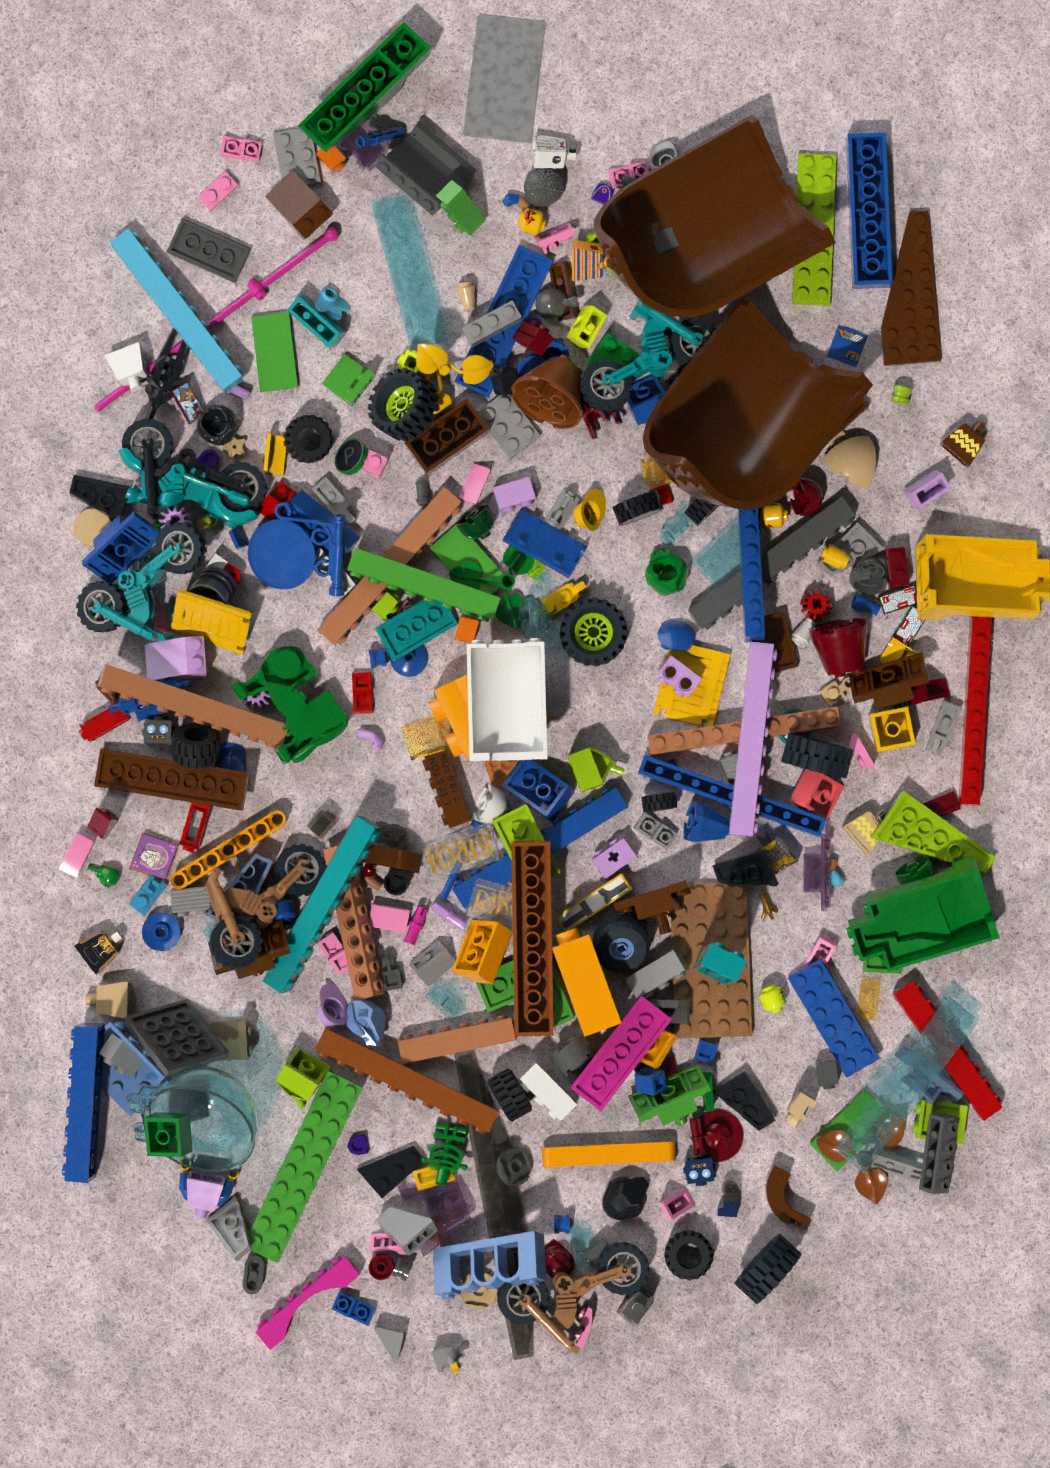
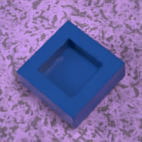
M699 1040L694 1058L712 1064L718 1045Z

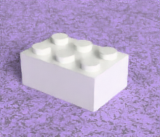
M534 1063L520 1077L522 1081L520 1086L527 1093L531 1091L535 1095L533 1099L541 1107L545 1105L549 1109L547 1113L554 1120L558 1118L561 1121L577 1105L537 1063Z

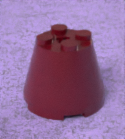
M853 618V622L839 619L817 624L814 630L809 628L810 638L828 676L843 677L846 676V672L860 673L864 671L867 635L866 619Z

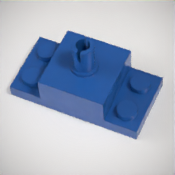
M135 512L126 519L118 515L93 539L95 549L82 560V565L104 581L113 583L120 573L126 571L157 542L155 539L160 535L161 530Z

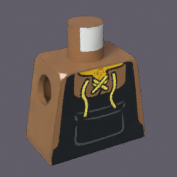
M117 930L108 937L104 931H101L77 943L74 947L94 974L99 975L119 954L115 946L123 938Z

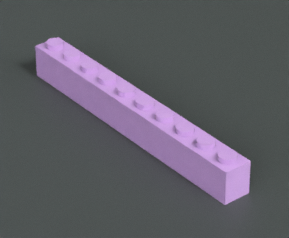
M750 642L729 835L753 837V833H757L758 822H755V814H759L760 809L757 795H761L762 783H759V776H763L764 764H761V758L766 754V745H763L764 737L768 736L769 727L765 726L766 718L770 717L771 707L767 706L768 699H772L773 688L769 686L770 680H774L775 668H772V660L776 661L777 649H774V644Z

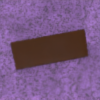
M562 261L552 264L549 270L552 288L561 290L566 298L577 297L575 281H572L571 262ZM579 302L577 307H566L563 315L558 317V320L563 321L577 318L580 313Z

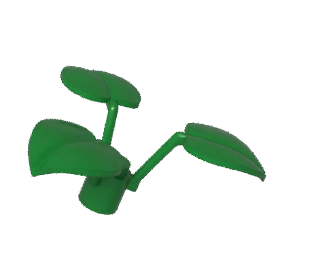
M512 546L508 547L502 558L503 563L509 566L508 574H502L498 578H480L482 570L474 561H463L449 571L451 581L477 590L480 586L479 581L497 582L498 587L506 591L505 599H500L495 616L503 624L515 629L520 628L525 617V603L518 594L508 597L510 588L515 584L512 570L518 575L527 574L534 565L532 557Z

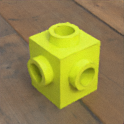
M406 350L405 354H401L397 362L400 370L407 368L419 375L423 374L416 365L417 351L412 350L411 352ZM414 363L416 367L411 369L408 365Z

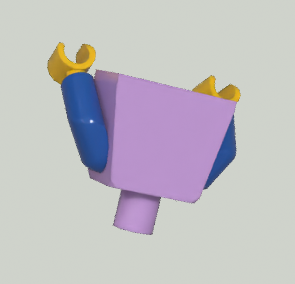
M182 1160L179 1164L182 1169L179 1190L183 1198L188 1201V1207L196 1209L195 1216L206 1218L207 1211H215L216 1206H222L230 1198L235 1184L233 1181L238 1178L239 1172L237 1171L236 1177H231L229 1175L231 1169H229L227 1172L228 1180H226L224 1176L192 1171L191 1161H189L188 1168L185 1169L183 1168Z

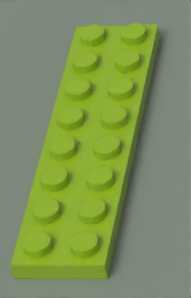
M799 153L796 193L798 200L796 202L800 207L804 205L812 215L826 224L833 235L837 155ZM833 245L793 267L792 305L830 306Z

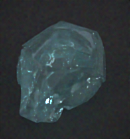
M533 594L524 596L525 600L519 607L518 619L522 620L521 630L525 639L541 638L542 640L548 632L553 619L539 596L535 598Z

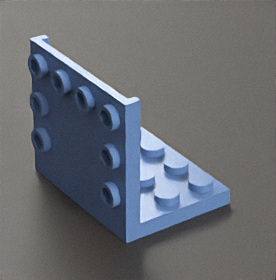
M111 1021L105 1026L107 1031L105 1032L104 1044L113 1034L123 1040L143 1062L132 1077L127 1073L123 1076L114 1070L115 1065L111 1067L103 1061L101 1088L131 1117L172 1075L165 1076L143 1046L128 1032L129 1028L122 1021Z

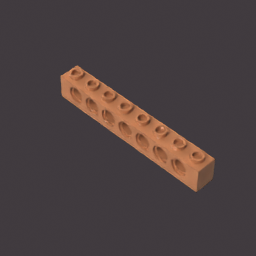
M339 846L323 849L327 867ZM358 873L352 878L350 889L348 892H344L341 898L342 903L336 909L355 1000L384 994L363 888Z

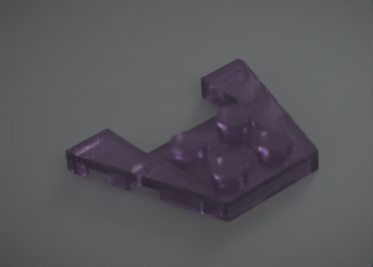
M447 1182L446 1186L437 1185L418 1191L416 1184L397 1185L403 1203L423 1196L431 1220L438 1230L420 1246L423 1257L471 1220L458 1182Z

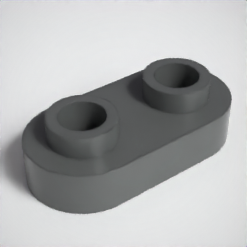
M258 1255L250 1256L245 1262L243 1289L248 1294H256L262 1288L265 1262ZM253 1261L258 1262V1268L252 1267L251 1264ZM252 1280L256 1282V1287L254 1288L249 1285V1282Z

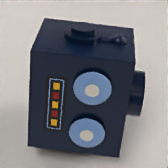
M712 1155L685 1158L683 1173L686 1175L685 1180L688 1184L695 1183L696 1186L707 1185V1182L715 1181L716 1164L712 1162Z

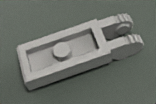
M946 700L943 701L930 733L931 737L926 746V751L929 752L932 749L936 738L942 741L936 755H942L962 707Z

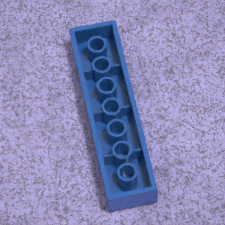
M886 132L847 134L846 157L852 289L890 288L893 282Z
M82 1022L74 1026V1029L71 1031L73 1048L70 1049V1060H72V1068L70 1067L68 1072V1078L71 1079V1087H68L67 1098L70 1099V1103L66 1108L68 1125L65 1127V1137H67V1145H64L63 1150L66 1164H63L62 1175L65 1176L64 1181L88 1183L96 1177L103 1056L99 1052L104 1046L105 1024Z

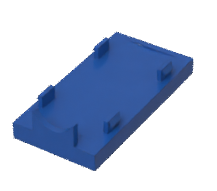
M523 509L520 510L502 540L567 578L571 576L588 547Z

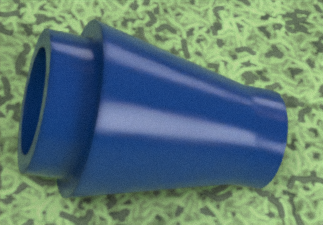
M855 594L851 608L855 612L877 616L881 605L876 604L863 594Z

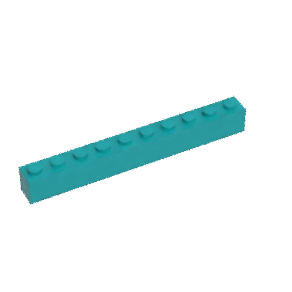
M364 816L355 817L287 937L291 953L276 957L274 960L276 968L268 970L262 982L279 993H287L293 989L295 978L304 970L305 965L303 964L313 954L315 943L321 940L324 934L322 932L324 927L328 926L332 921V913L341 905V898L344 892L346 893L350 889L352 878L360 872L361 862L369 856L371 852L369 848L372 843L378 840L380 826Z

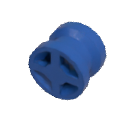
M384 647L376 651L373 649L369 650L371 668H376L379 665L387 666Z
M554 1215V1234H559L560 1232L570 1234V1215Z

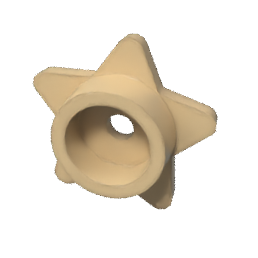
M233 437L231 442L222 445V448L228 451L229 459L236 455H245L243 445L246 440H237Z

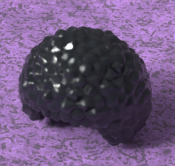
M214 404L202 411L197 421L198 434L209 443L218 446L231 442L237 430L235 413L224 405Z

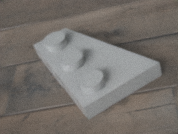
M858 522L835 545V547L846 551L850 555L845 569L885 549ZM822 559L817 563L830 577L845 570L822 562Z
M234 1196L206 1221L232 1257L239 1261L252 1249L239 1198Z

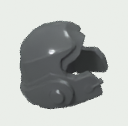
M865 558L859 561L850 572L849 583L855 590L863 594L874 595L882 593L886 589L887 578L884 577L886 567L877 558Z

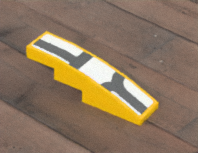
M621 873L556 916V919L565 932L569 931L633 888L624 874Z

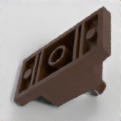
M923 652L865 668L860 673H848L854 703L874 699L877 709L891 705L894 709H898L897 704H899L900 708H903L905 701L914 699L912 687L929 683Z
M685 880L613 904L615 910L622 912V914L636 912L638 920L656 919L660 935L672 932L667 915L682 910L678 896L689 895L691 890L696 888L693 881Z
M282 920L271 923L267 928L256 927L257 930H260L261 938L263 939L262 950L250 966L235 970L238 979L251 975L258 976V973L262 975L265 971L275 969L273 958L291 953ZM222 938V943L224 946L227 944V942L225 939ZM241 945L245 952L249 950L250 946ZM239 950L235 951V955H242ZM211 954L216 975L233 970L231 967L225 968L222 966L223 964L216 962L215 956Z

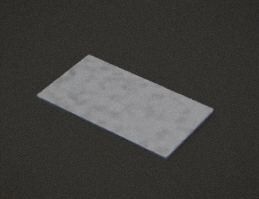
M484 14L477 15L463 131L464 136L531 143L545 28L544 21Z

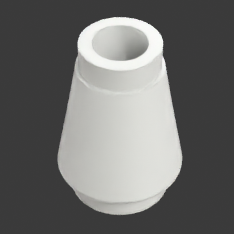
M806 618L792 634V642L802 648L808 645L811 639L809 628L814 630L816 623Z

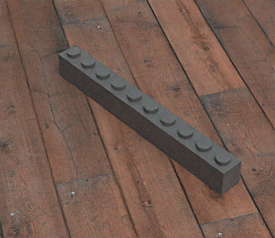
M840 497L761 556L762 585L766 582L768 585L777 579L776 574L781 571L783 573L787 572L793 567L791 563L795 560L802 561L808 556L806 552L812 548L815 551L823 545L822 540L826 537L829 539L833 538L839 533L837 529L841 526L846 528L854 522L852 518L856 514L843 497ZM741 572L688 610V613L701 630L704 628L710 629L716 624L714 620L720 616L722 619L731 613L730 609L733 606L739 607L742 605Z

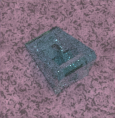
M437 982L425 995L428 1001L454 1021L466 1007L463 1002Z

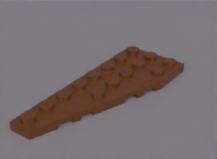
M928 210L914 211L908 214L892 279L893 284L890 287L880 328L883 366L941 362Z

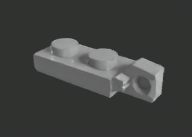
M327 477L323 478L312 488V491L333 515H345V519H347L350 526L356 522V519L351 514L353 509L350 503Z

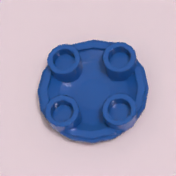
M677 620L663 624L658 631V639L661 642V647L665 650H690L696 637L694 629L689 624Z

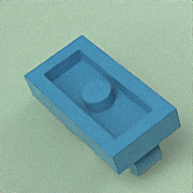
M151 874L129 905L145 916L168 885L157 876Z

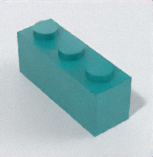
M306 294L297 296L287 309L290 314L328 348L337 346L347 333L341 325L329 318L326 312H318L315 302Z

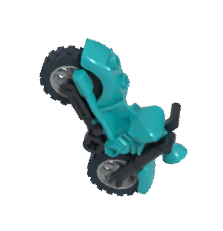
M147 418L133 422L126 429L122 439V449H119L118 453L127 468L137 474H141L142 490L138 489L136 484L133 488L129 487L125 496L128 498L127 503L139 502L147 504L148 515L153 520L158 518L157 512L159 509L167 511V507L173 509L175 505H180L184 500H193L198 503L203 512L208 514L207 517L215 521L220 519L225 522L226 526L232 529L249 524L257 519L254 510L262 504L267 489L264 475L256 466H252L247 462H235V464H230L219 472L211 467L200 464L196 459L195 452L192 449L185 448L180 451L177 462L174 461L164 474L155 476L156 470L154 469L161 468L172 455L173 438L169 429L163 423ZM149 431L147 439H144L140 433ZM154 432L159 437L153 440L151 433ZM137 435L142 440L141 443H133ZM161 440V449L153 446L154 443ZM133 447H141L142 450L137 455ZM153 450L159 452L155 457H153ZM187 455L190 456V461L187 463L183 462ZM242 474L241 480L233 477L235 475ZM245 475L250 477L253 481L245 484ZM255 484V492L248 490L247 487ZM245 493H248L253 496L251 497V499H249V497L246 496Z

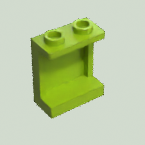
M920 1099V1103L916 1102L915 1114H918L917 1122L913 1123L912 1133H915L916 1138L926 1139L929 1114L947 1113L959 1117L956 1144H963L968 1106L934 1101L930 1105L926 1100Z

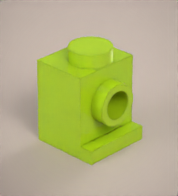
M386 592L372 608V611L383 621L389 620L387 617L389 615L392 617L399 609L397 606L401 599L394 593L390 595Z

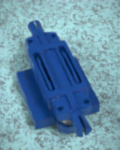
M175 678L158 681L182 690L191 687V684H187L190 683L189 679L179 683ZM119 697V703L108 706L111 709L109 710L110 713L122 710L127 715L135 712L138 722L165 713L156 710V705L150 704L147 707L138 704L139 700L132 697L130 701Z

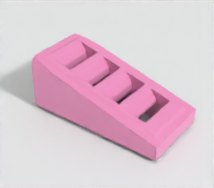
M821 934L802 969L808 966L809 963L815 962L812 959L813 956L818 959L822 958L826 965L838 944ZM823 943V944H825L826 946L830 947L831 949L828 950V949L824 948L823 946H821L820 944ZM817 949L827 954V956L824 957L817 953Z
M385 1233L371 1234L370 1253L407 1255L397 1244L394 1246V1241ZM378 1240H381V1247H378Z

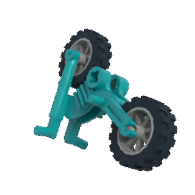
M638 299L637 306L634 307L629 317L631 320H635L639 316L646 322L642 330L641 347L643 352L625 367L612 359L610 361L601 359L599 362L597 360L592 365H589L580 381V392L583 394L584 401L588 402L591 408H597V411L602 412V410H605L606 412H611V410H618L628 400L632 391L631 383L633 380L649 372L655 377L664 376L672 362V358L677 360L678 365L681 367H686L695 356V352L699 351L700 346L704 345L705 342H702L703 337L708 340L716 330V327L714 328L712 323L709 321L707 323L702 318L699 320L696 318L685 319L681 323V321H677L670 315L655 311ZM664 335H666V336L668 337V339H670V340H669V344H670L669 351H670V353L667 352V349H668V348H667V346H666V342H665ZM601 374L602 381L596 379L595 376ZM592 382L597 383L600 386L594 389ZM620 388L618 394H616L614 390ZM610 393L613 397L607 398L606 394Z
M179 522L168 524L166 528L161 529L160 535L155 539L157 541L156 545L154 544V550H156L155 558L139 572L124 571L120 573L118 583L120 587L126 589V592L119 589L118 585L104 581L90 583L88 587H84L81 590L82 593L78 595L77 599L79 600L76 603V608H78L77 616L80 617V622L86 625L87 629L94 632L114 631L117 627L123 626L152 642L173 639L171 632L161 633L149 625L155 616V599L151 589L155 584L161 583V577L167 571L173 574H187L194 572L196 568L202 565L200 563L205 560L206 556L204 555L207 552V547H205L206 539L203 538V533L197 530V527L194 525ZM178 534H179V543H178L176 540L173 539V538H174L176 535H178ZM184 535H186L189 540L183 544ZM99 593H101L100 601L95 597ZM105 594H108L110 597L107 601H105ZM100 615H103L105 621L98 620Z

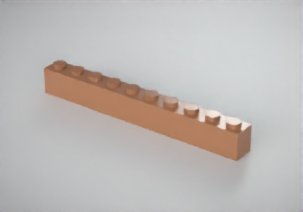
M443 487L382 557L411 567L409 563L412 559L415 558L417 560L424 552L422 548L426 544L430 545L436 539V532L439 529L443 531L449 524L447 520L452 515L455 517L461 511L460 505L462 502L448 489ZM364 576L317 629L318 632L334 646L337 644L341 645L347 639L346 634L350 629L354 631L361 623L358 620L363 615L366 617L372 611V604L375 601L379 602L385 595L384 591L387 589V584L382 582L379 585L368 581L369 578Z
M107 664L104 665L98 686L102 687V692L112 695L114 691L120 693V698L130 701L132 697L139 700L138 704L147 707L153 704L157 706L156 710L165 713L171 710L175 712L174 716L183 719L189 716L193 718L192 722L204 725V722L212 724L211 728L220 731L226 728L230 730L229 734L238 737L244 734L248 736L247 740L256 743L262 740L266 742L265 746L274 749L277 746L283 745L288 729L282 730V727L286 725L284 723Z
M838 706L766 718L765 726L769 727L768 736L764 737V739L788 735V733L797 734L838 728L841 726ZM741 721L649 735L647 740L650 756L739 743Z

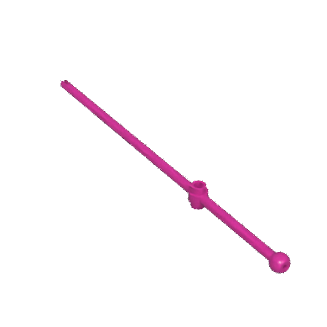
M328 227L324 232L325 235L262 282H258L257 279L251 280L247 284L249 288L247 293L206 322L209 327L208 330L251 298L256 297L258 301L262 300L267 295L266 287L328 241H336L339 237L337 230L334 227ZM182 341L171 348L168 357L172 358L178 353ZM156 360L147 366L148 375L152 373ZM120 386L97 403L95 410L101 411L128 391L130 386Z

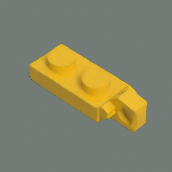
M584 581L575 586L571 582L535 605L546 621L578 601L581 597L579 593L586 589L587 586Z

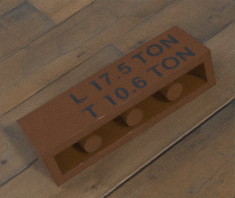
M444 748L424 755L426 760L422 762L425 771H430L432 777L428 779L432 790L436 789L438 794L435 797L438 808L442 807L444 814L441 815L444 826L448 825L450 829L470 822L471 819L447 749Z

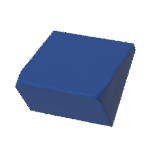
M244 528L229 531L236 549L239 550L248 546L249 540Z

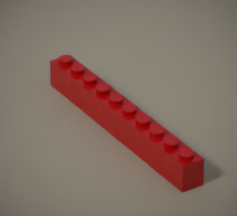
M970 616L959 805H980L992 617Z

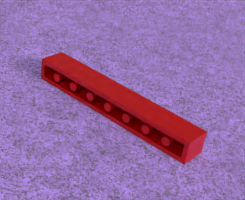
M908 982L892 994L953 1081L964 1093V1096L981 1120L985 1121L1003 1108L1000 1104L1003 1102L996 1092L993 1094L989 1089L991 1084L985 1076L982 1078L979 1075V1067L974 1061H969L967 1050L963 1045L959 1046L955 1041L957 1039L956 1035L951 1029L948 1031L944 1026L946 1021L941 1014L937 1015L934 1012L933 1008L935 1006L929 998H924L922 995L923 989L919 983Z

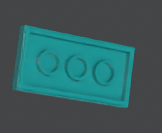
M422 600L374 629L392 661H396L456 626L458 621L450 609L441 607L442 603L434 601L433 604Z

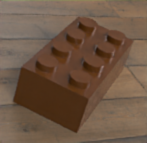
M465 399L432 422L429 428L425 427L422 435L416 434V439H408L404 443L426 476H428L487 435L489 428L469 400Z

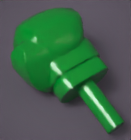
M88 865L87 869L97 873L96 877L99 878L103 886L109 888L117 884L120 878V871L118 869L101 865L99 868Z

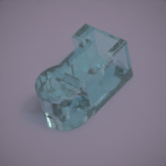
M681 509L674 514L676 520L660 532L659 539L664 545L674 543L693 524Z

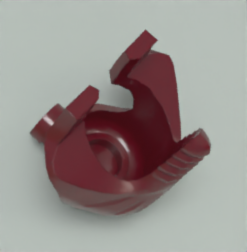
M597 384V385L593 386V388L595 389V388L599 387L600 385ZM582 394V418L592 439L597 438L595 419L602 418L603 421L608 422L611 420L610 417H613L616 424L620 425L623 423L620 413L606 412L605 410H602V412L597 411V408H591L589 403L584 401Z

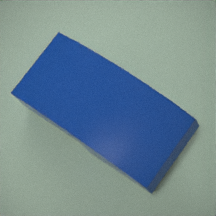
M339 1291L331 1309L369 1326L377 1308Z

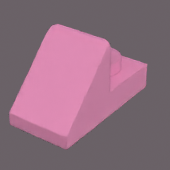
M856 733L852 734L847 748L854 750L853 756L856 754L859 756L857 762L862 769L865 767L868 770L875 765Z

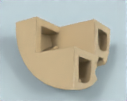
M869 436L852 437L833 447L824 456L822 461L834 473L847 477L848 482L868 489L876 467L875 447Z

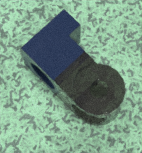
M726 1181L721 1187L723 1208H717V1216L737 1217L739 1188L735 1182Z

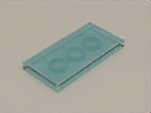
M738 518L691 561V564L715 589H718L740 568ZM759 524L761 549L772 536Z

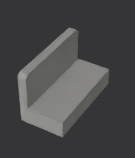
M437 939L409 965L427 986H430L450 969L456 960Z

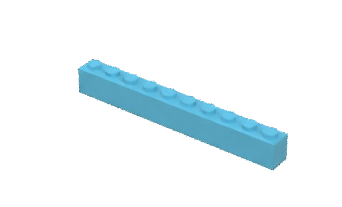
M129 229L125 230L110 241L112 248L220 389L226 394L243 381V371L237 364H232L230 361L232 357L226 349L222 351L219 347L221 343L215 335L211 336L207 331L209 329L207 324L203 320L199 321L196 317L198 313L192 305L188 307L185 303L187 299L180 290L178 292L173 287L175 283L169 275L165 277L162 273L164 269L160 263L152 260L151 256L153 255L146 246L142 247L139 243L141 239L137 233H132Z

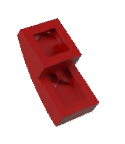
M371 672L352 673L354 714L373 713Z

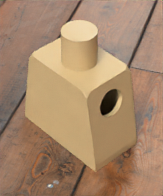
M130 982L97 986V994H86L85 1004L96 1005V1013L125 1018L129 1016Z

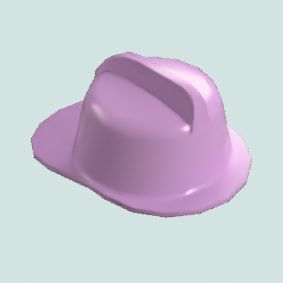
M325 984L319 992L320 1006L317 1010V1016L325 1024L326 1028L344 1025L348 1019L344 995L337 986Z

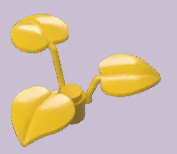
M420 343L417 345L416 365L419 371L425 374L437 372L439 392L435 394L438 395L439 401L435 403L439 406L438 410L433 412L436 417L447 413L452 404L450 396L442 393V375H447L453 369L459 374H463V381L465 383L478 384L489 376V372L492 371L494 365L493 361L483 356L471 355L462 362V370H460L453 363L448 362V355L444 349L432 344Z

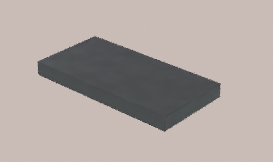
M182 218L166 253L236 284L252 249Z

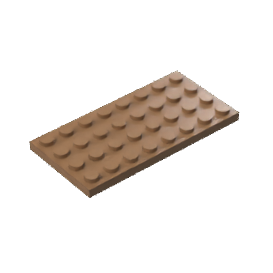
M694 883L696 889L691 890V894L683 897L678 896L682 910L670 913L672 950L679 949L689 967V970L685 972L686 976L677 981L675 978L673 979V1000L690 1001L689 1024L674 1023L675 1036L677 1038L752 1036L747 884ZM718 942L726 946L725 950L728 952L735 950L745 955L743 959L747 960L737 983L727 986L693 969L705 946Z

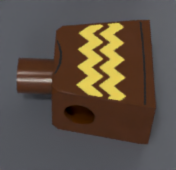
M979 420L972 427L964 423L945 438L940 445L968 468L985 442V439L980 434L986 429V426Z

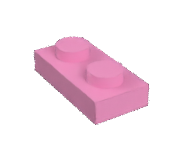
M225 171L198 196V199L212 211L238 187V184Z

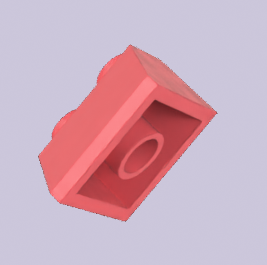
M805 769L789 801L814 815L828 820L844 786L825 774Z

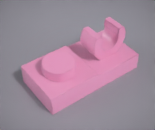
M569 222L534 237L539 247L547 254L546 248L548 245H552L553 249L557 250L556 241H567L576 234Z

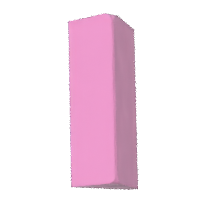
M473 463L459 499L476 506L491 469Z
M372 903L369 924L375 928L406 933L410 910Z

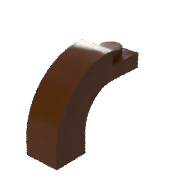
M372 844L369 848L371 850L369 856L362 861L363 863L419 873L423 854Z
M772 1165L765 1183V1194L769 1207L787 1225L790 1219L793 1218L792 1223L802 1228L804 1225L809 1227L812 1219L791 1209L785 1201L784 1189L791 1174Z

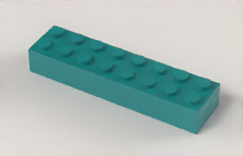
M715 942L702 949L693 969L728 986L737 983L747 960L743 959L745 955L735 950L728 952L725 950L726 946Z

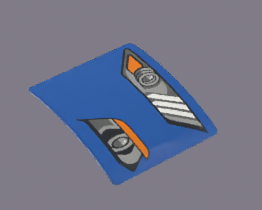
M838 325L827 357L857 367L868 335Z

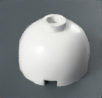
M488 785V788L484 787L476 802V805L479 804L478 811L473 813V817L481 823L493 824L492 820L508 813L509 807L507 806L506 795L492 785Z

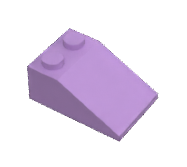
M204 636L181 637L145 644L147 678L155 681L163 679L166 681L175 678L176 681L205 679L207 672Z

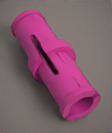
M417 905L413 919L409 921L410 926L403 940L404 942L415 945L420 929L422 930L424 927L422 924L429 909Z

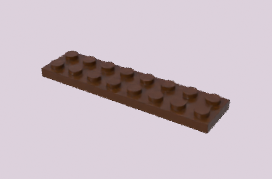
M100 748L94 786L243 811L250 773L211 766L192 769L186 768L183 765L180 766L174 760Z

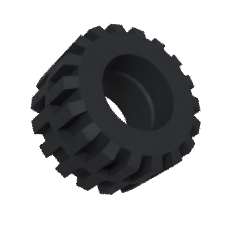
M316 415L300 416L292 420L285 429L286 432L283 435L285 441L283 443L287 448L286 452L290 453L291 458L298 460L297 462L314 463L322 460L329 454V450L332 449L334 436L331 433L333 431L328 427L327 421L324 422L321 417H316ZM304 428H311L318 435L319 443L313 450L303 449L298 442V434Z
M198 723L183 724V726H179L173 731L171 757L180 766L201 769L210 767L219 760L220 733L216 729L211 728L210 725Z
M508 1068L488 1079V1085L508 1120L513 1122L532 1111V1105L512 1070Z
M684 1230L674 1234L669 1239L668 1244H666L664 1252L665 1262L673 1275L682 1280H696L710 1270L713 1262V1249L709 1241L701 1233L693 1230ZM693 1244L699 1249L700 1259L696 1265L686 1267L678 1261L677 1253L681 1246Z

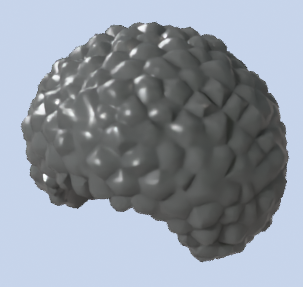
M553 168L532 169L528 172L524 182V194L527 201L539 208L550 206L557 202L563 194L564 185L562 178Z

